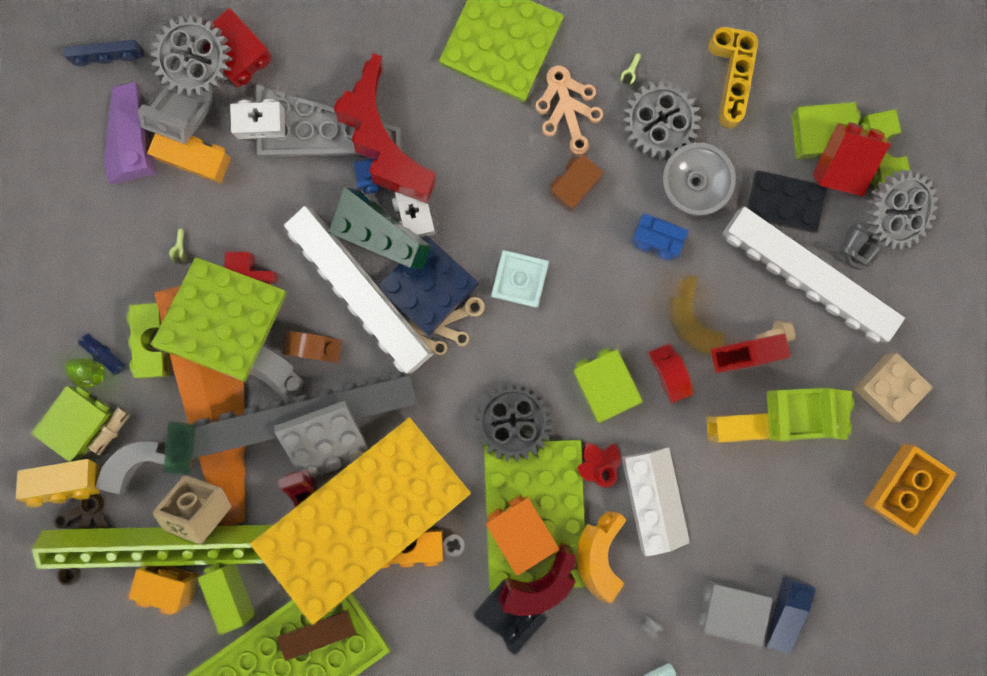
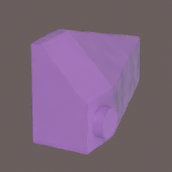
M136 82L112 87L104 156L109 184L157 174L154 158L147 154L151 145L148 131L140 126L138 109L142 103Z

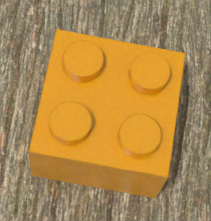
M143 566L136 570L128 599L136 601L135 604L140 607L148 608L153 606L160 608L159 611L161 613L173 615L192 603L200 574L174 566Z

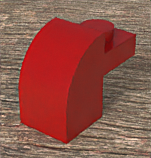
M225 252L226 269L269 285L271 283H278V273L274 271H255V255L251 252Z
M670 343L648 352V357L659 375L661 387L671 404L693 395L692 383L681 356L676 354Z

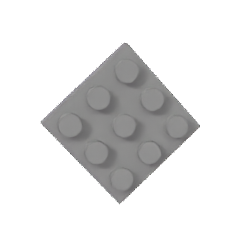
M346 400L274 426L275 434L296 470L300 472L307 469L313 478L350 465L370 449Z

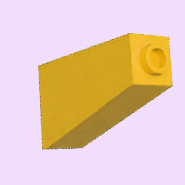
M768 413L706 416L707 434L710 441L732 442L770 439Z

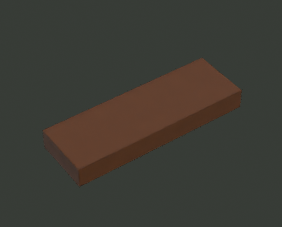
M347 609L318 620L313 625L310 623L281 634L277 637L283 657L287 661L356 634V630Z

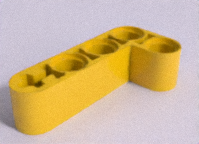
M720 27L714 32L709 40L708 49L715 56L729 58L719 112V123L724 128L732 129L740 123L746 113L758 48V38L752 32L728 27ZM716 39H723L726 45H720ZM740 43H746L749 50L743 49ZM736 65L742 66L745 73L738 72ZM731 88L738 89L741 96L734 95ZM733 106H735L732 113V116L735 117L734 119L731 118V114L729 113Z

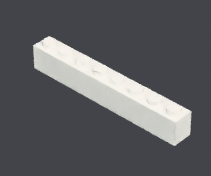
M304 206L284 225L289 231L287 233L288 237L295 244L299 243L304 249L302 251L303 255L310 262L314 261L319 267L317 272L325 280L329 279L334 286L332 287L334 293L348 302L347 308L354 316H359L362 319L364 329L370 335L374 334L377 337L379 347L386 354H391L395 359L393 363L399 371L413 373L434 354L335 235L328 233L330 228L314 209Z
M746 207L736 212L722 235L727 237L726 241L734 247L740 246L746 250L748 257L755 261L760 260L766 264V269L775 275L780 274L785 277L787 284L805 291L806 297L810 300L824 304L826 311L832 315H839L846 320L845 323L855 330L860 329L866 334L865 337L873 343L890 342L905 317Z

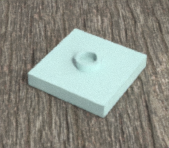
M502 250L491 297L538 308L549 261Z

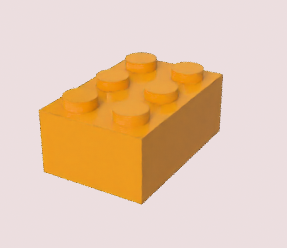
M902 444L863 504L903 532L916 536L956 476V473L917 446Z

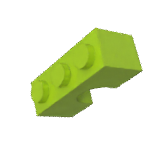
M896 109L869 114L859 122V125L865 130L870 131L871 128H875L884 132V137L887 140L902 133ZM888 153L885 154L871 181L874 185V190L879 189V182L886 183L885 176L893 177L894 171L901 172L902 169L910 171L907 156L897 158Z
M157 303L129 305L127 323L130 326L131 335L128 338V345L130 350H132V360H130L129 367L133 378L144 379L171 376L169 353L155 352L149 343L152 333L158 330L162 324Z

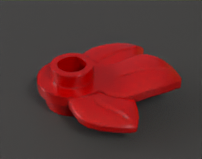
M587 443L583 451L585 463L577 466L580 476L586 481H595L597 485L603 488L613 486L618 477L616 469L621 462L618 447L615 443H612L603 451L596 445ZM603 471L608 475L606 480L602 478Z

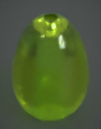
M74 358L69 360L64 366L66 376L80 387L93 388L103 381V367L92 359Z

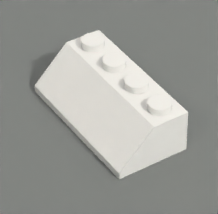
M669 447L622 456L642 553L646 557L671 552L690 543Z

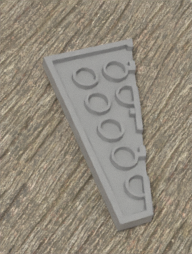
M257 84V103H262L264 99H274L280 102L285 109V137L257 138V155L259 157L361 155L355 152L354 143L352 142V135L356 128L338 122L336 111H334L333 107L303 98H296L284 92L270 90ZM382 123L391 140L401 150V129Z

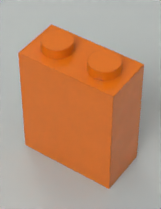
M519 495L508 502L510 506L504 510L500 508L495 509L487 515L489 519L485 522L516 576L560 550L528 495L525 497Z

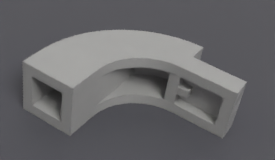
M262 346L249 373L269 385L287 402L293 401V397L298 394L305 383L292 371L294 367L264 346Z
M151 440L132 443L116 451L106 461L99 474L96 489L123 494L129 491L134 472L144 462L151 461L179 468L185 466L186 460L170 464L164 441Z

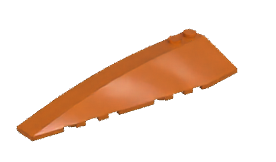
M180 286L154 293L161 322H163ZM170 354L189 426L194 425V421L197 419L209 417L211 421L219 419L220 414L234 411L235 415L244 413L245 390L243 381ZM246 446L198 457L206 483L221 487L232 506L221 519V526H231L246 521V467L244 461Z

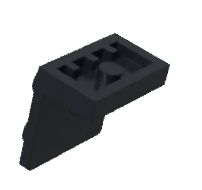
M503 579L474 613V618L502 637L508 651L516 656L548 617L545 612L528 616L503 612L498 600L506 579Z

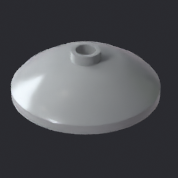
M691 143L678 149L668 159L663 170L662 182L665 194L673 206L686 214L702 216L716 212L729 201L735 189L736 175L731 160L722 150L707 143ZM692 179H697L699 181V185L694 186L692 184Z

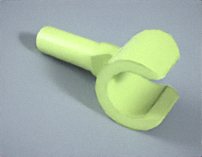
M635 54L628 70L622 73L621 82L624 76L629 74L632 77L630 85L634 83V72L640 60V54Z
M178 229L177 242L169 251L174 264L179 256L183 263H186L188 260L183 250V229Z

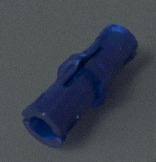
M90 333L81 337L84 341H78V345L91 354L96 363H101L114 376L122 371L120 367L122 369L125 368L126 364L113 355L108 346H103Z

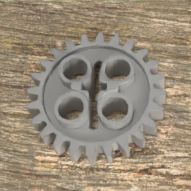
M189 15L187 22L185 18L179 16V24L171 19L170 29L164 25L162 26L165 32L164 35L156 33L160 42L152 43L157 48V52L151 53V56L157 58V61L153 62L152 66L160 68L155 73L156 76L163 77L161 83L166 86L169 85V90L173 92L178 89V94L182 96L187 92L188 96L194 98L196 91L199 96L203 97L204 89L209 93H213L212 85L214 84L220 88L221 85L218 79H227L223 71H231V68L225 65L226 62L232 61V58L226 55L227 52L231 51V48L224 45L228 39L225 36H220L222 31L218 27L214 29V24L210 21L205 23V19L199 17L196 22L195 17ZM187 36V43L180 47L181 38ZM210 43V51L203 54L204 45ZM172 49L189 55L195 54L202 59L211 60L212 63L209 65L193 58L188 59L183 55L172 53ZM180 59V67L174 70V62ZM199 67H203V68H204V73H203V75H202L201 77L197 78V77H196V71H197V69H198Z
M660 81L655 88L654 84L650 82L648 90L641 86L640 94L634 92L632 95L633 100L627 101L626 105L630 109H624L623 114L627 118L623 119L622 124L629 126L623 132L624 134L631 133L627 141L636 142L634 150L639 147L643 148L641 155H645L649 151L651 152L650 157L653 159L656 153H659L660 159L663 160L666 153L671 157L682 146L691 144L689 140L694 141L697 136L693 132H698L700 126L694 123H698L701 117L694 114L700 108L692 107L696 99H687L689 91L683 94L680 93L681 85L676 89H672L671 81L667 87H664L663 82ZM660 101H668L671 108H663L660 105ZM675 109H679L680 112L669 116L665 123L661 121L657 123L655 126H653L649 131H643L644 128H647L655 124L658 118L661 120L668 116ZM646 112L650 115L651 119L644 121L640 118L639 113ZM672 121H681L683 128H675ZM652 133H660L663 136V140H654Z
M902 169L901 172L894 171L893 177L885 176L886 183H878L880 190L872 191L875 198L874 200H868L872 207L865 211V213L871 214V217L865 220V222L872 224L868 228L869 232L874 233L872 239L878 240V244L892 249H903V246L911 247V241L919 242V235L925 237L924 229L932 228L929 223L930 219H936L932 212L939 208L934 206V202L939 197L933 196L937 188L931 187L933 181L928 180L927 175L920 174L918 171ZM908 208H912V209H917V208H918V210H914V211L907 210V209H908Z

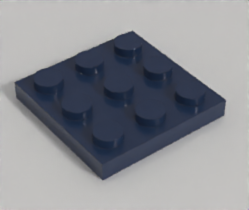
M426 235L423 240L431 245V249L424 268H410L399 263L378 287L419 328L430 336L479 283Z

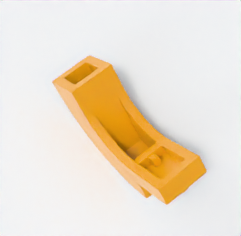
M607 511L599 518L597 526L586 525L577 549V565L584 585L597 599L612 604L625 584L612 572L608 562V551L612 540L626 519L620 513Z

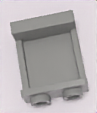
M167 85L150 107L142 104L138 109L140 126L151 132L187 144L213 107L212 93L204 89V96L201 97L195 91V96L192 98L188 96L187 92L182 96L178 94V89L175 92L169 90V85Z
M709 580L708 586L705 585L703 589L702 600H704L703 610L698 612L697 624L705 634L762 647L773 598L764 592H751Z

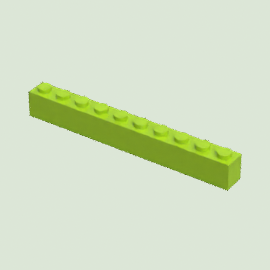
M273 525L216 526L202 545L165 532L162 527L42 530L32 547V553L37 569L215 565L217 563L256 564L264 562L250 543Z

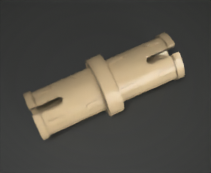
M117 407L107 422L100 426V431L87 447L94 453L97 452L98 455H101L109 442L119 435L117 432L131 414L121 407Z

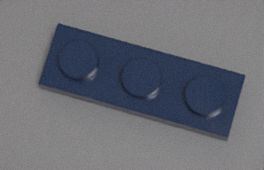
M135 40L63 47V57L73 65L80 67L88 66L89 63L94 62L110 64L112 60L134 61L136 58L144 57L143 47Z

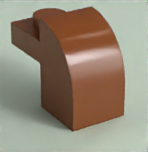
M286 331L282 354L339 364L343 340L309 333Z

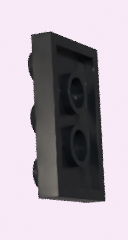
M757 170L754 175L747 209L770 224L815 234L819 229L827 187L809 181Z

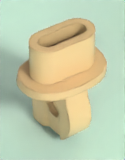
M778 320L775 321L772 330L757 334L755 337L759 339L786 333L788 342L795 340L796 334L792 322L784 323Z

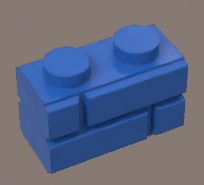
M643 213L638 221L631 243H634L635 248L640 251L648 252L652 250L658 253V258L671 261V258L675 260L679 257L689 230Z

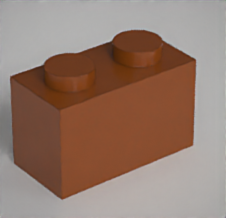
M584 154L578 159L573 157L565 167L568 169L563 176L558 174L550 184L552 187L550 195L570 213L604 175V172Z

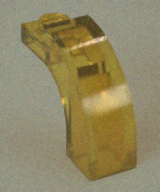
M687 275L678 284L677 294H680V297L673 296L669 299L668 311L670 322L675 334L683 344L699 354L712 357L710 349L722 347L726 333L708 329L697 321L693 313L692 303L698 277Z

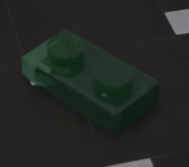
M171 420L168 422L163 473L186 475L192 473L196 423Z

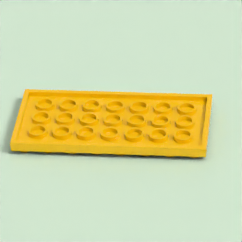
M409 417L250 543V545L313 625L468 497L471 492Z

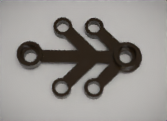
M101 494L89 495L88 499H80L79 506L66 513L57 514L53 519V523L57 528L69 526L71 520L81 515L80 525L72 529H92L91 523L93 519L99 529L115 528L108 524L102 512L105 502ZM91 499H93L96 502V506L94 508L90 506ZM61 516L65 518L64 525L59 521ZM61 568L57 573V580L63 586H70L80 579L81 572L79 568ZM69 570L73 571L74 578L69 577Z

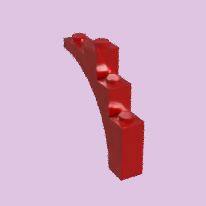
M373 53L370 61L366 60L362 69L363 76L360 81H356L353 93L345 90L342 98L338 97L336 100L334 111H336L337 120L340 123L356 128L352 135L355 152L374 159L369 173L372 175L373 184L427 204L436 184V173L417 164L405 155L391 140L382 125L377 110L376 97L378 83L383 71L382 56Z

